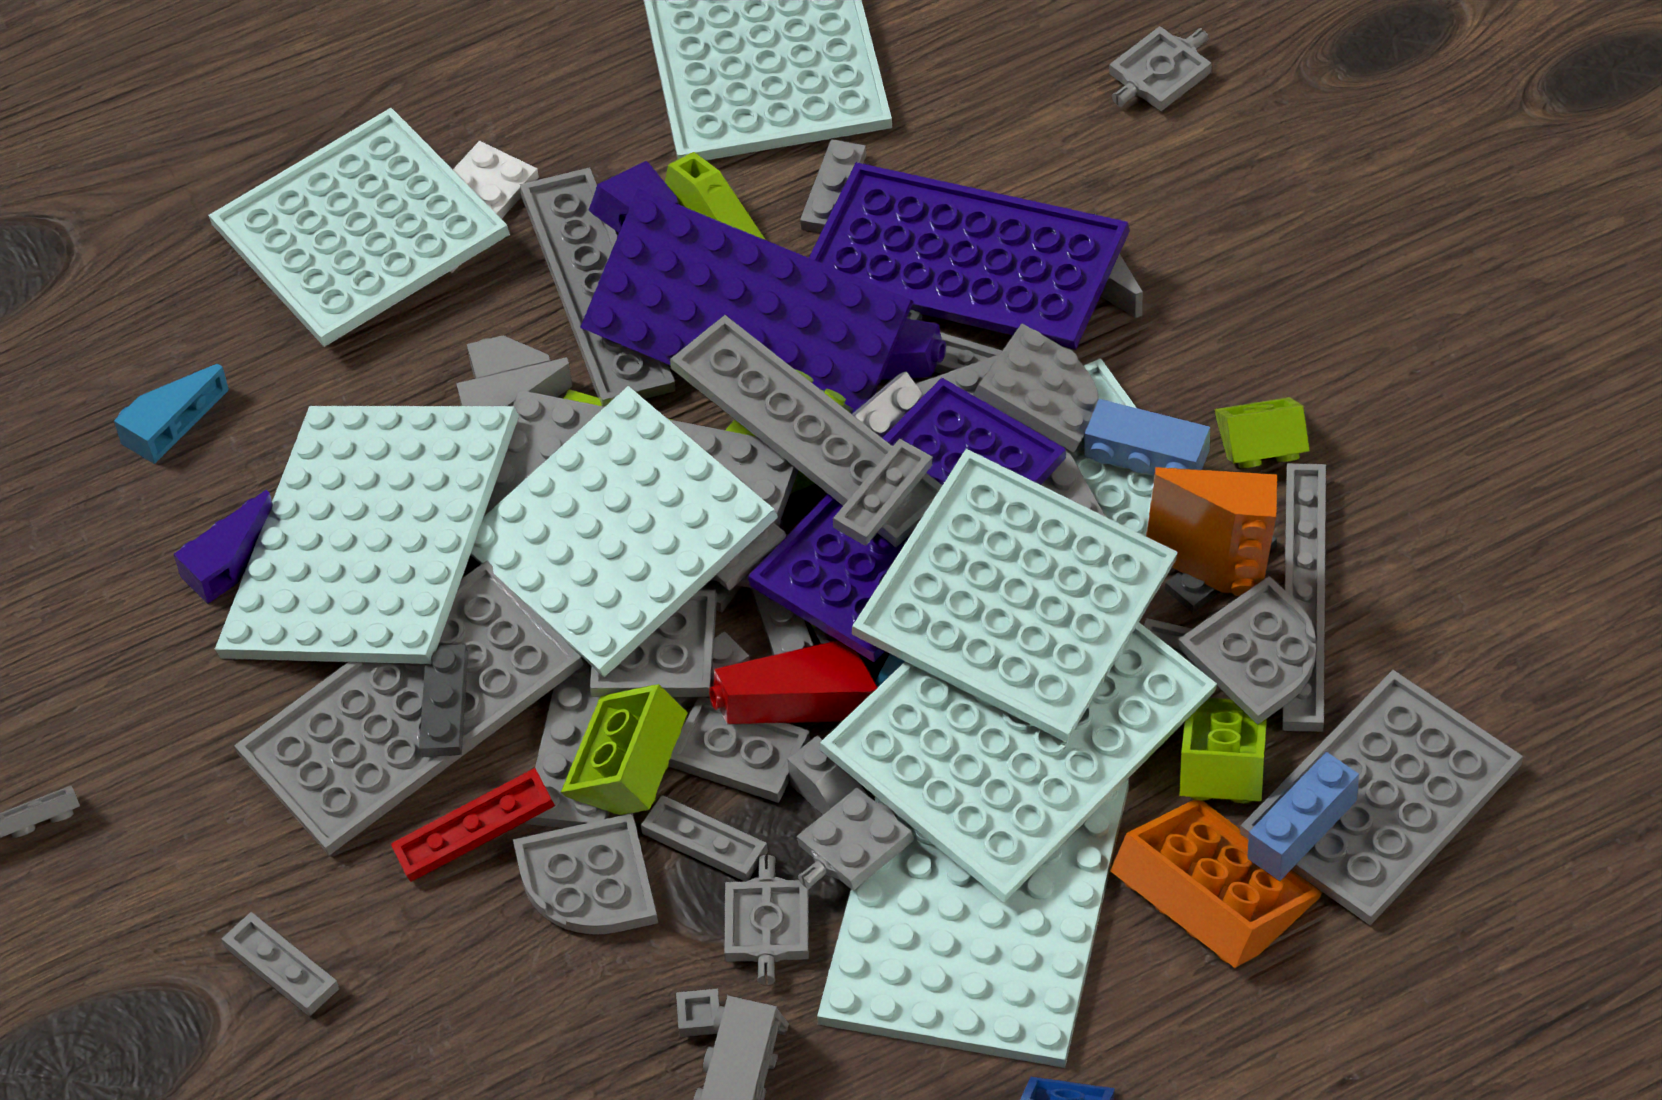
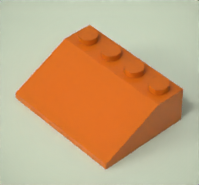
M1155 467L1146 537L1178 552L1172 568L1200 579L1206 585L1222 593H1233L1240 597L1265 579L1276 521L1277 474Z
M1192 800L1127 832L1111 868V872L1120 878L1127 887L1138 892L1152 903L1159 912L1169 916L1183 927L1190 936L1201 941L1214 951L1221 960L1229 963L1234 968L1261 954L1308 910L1322 894V891L1292 870L1279 881L1247 859L1248 839L1240 834V828L1207 803L1198 800Z

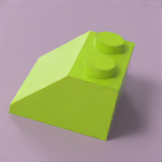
M1290 397L1215 409L1226 457L1233 464L1238 463L1239 468L1262 465L1261 459L1276 457L1277 462L1293 461L1300 458L1299 453L1309 452L1304 407Z

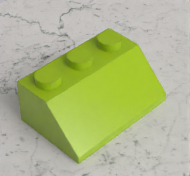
M660 684L600 696L561 793L567 798L618 815L650 810L664 772L668 768L675 744L681 735V729L688 712Z

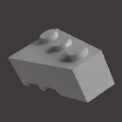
M727 995L725 1007L719 1006L715 1015L714 1031H717L718 1034L714 1048L708 1047L704 1057L703 1072H707L703 1089L698 1088L696 1090L693 1100H764L766 1095L764 1084L768 1069H774L778 1059L777 1054H773L777 1034L786 1035L789 1023L776 1006Z

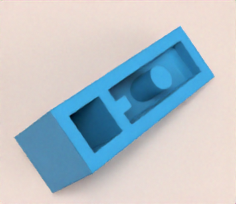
M219 364L212 365L140 395L128 407L122 409L114 420L120 443L155 464L229 391L223 367Z

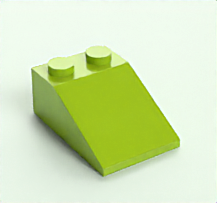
M1208 698L1184 724L1179 796L1190 797L1198 801H1205L1211 798L1230 799L1236 803L1262 801L1267 718L1257 724L1232 699Z

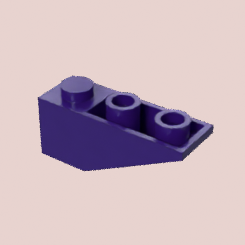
M267 490L255 498L247 500L238 510L225 519L217 521L209 530L193 541L185 543L179 551L174 553L180 577L207 604L236 585L243 576L261 529L272 510L273 503Z

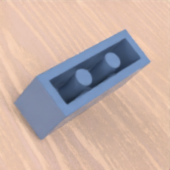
M1099 399L1084 433L1085 457L1099 463H1109L1131 469L1137 473L1152 475L1155 473V467L1202 470L1210 451V427Z
M1325 752L1249 831L1247 859L1281 881L1357 801L1359 773L1328 752Z

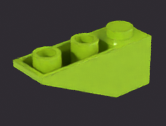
M695 152L668 164L665 183L678 198V205L765 240L718 169Z

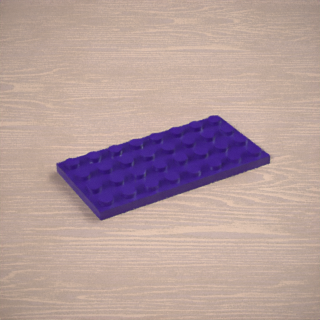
M856 162L809 258L913 300L911 310L918 311L920 314L1014 335L1020 325L1024 324L1040 332L1043 336L1060 346L1076 350L1130 232L1127 221Z
M638 188L580 328L671 365L670 359L726 315L793 369L809 375L814 380L813 384L824 392L826 389H830L842 395L846 399L845 404L854 409L851 413L853 414L875 395L914 301Z
M942 377L883 437L892 446L900 438L932 456V466L927 471V474L941 485L944 484L966 449L1040 485L1066 459V449ZM827 494L748 576L749 586L875 662L885 651L852 635V626L908 538L895 547L876 533L867 546L859 543L833 528V518L843 505Z

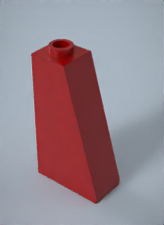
M837 640L714 669V686L709 688V695L713 708L721 711L727 724L843 721L877 689V686L858 652Z

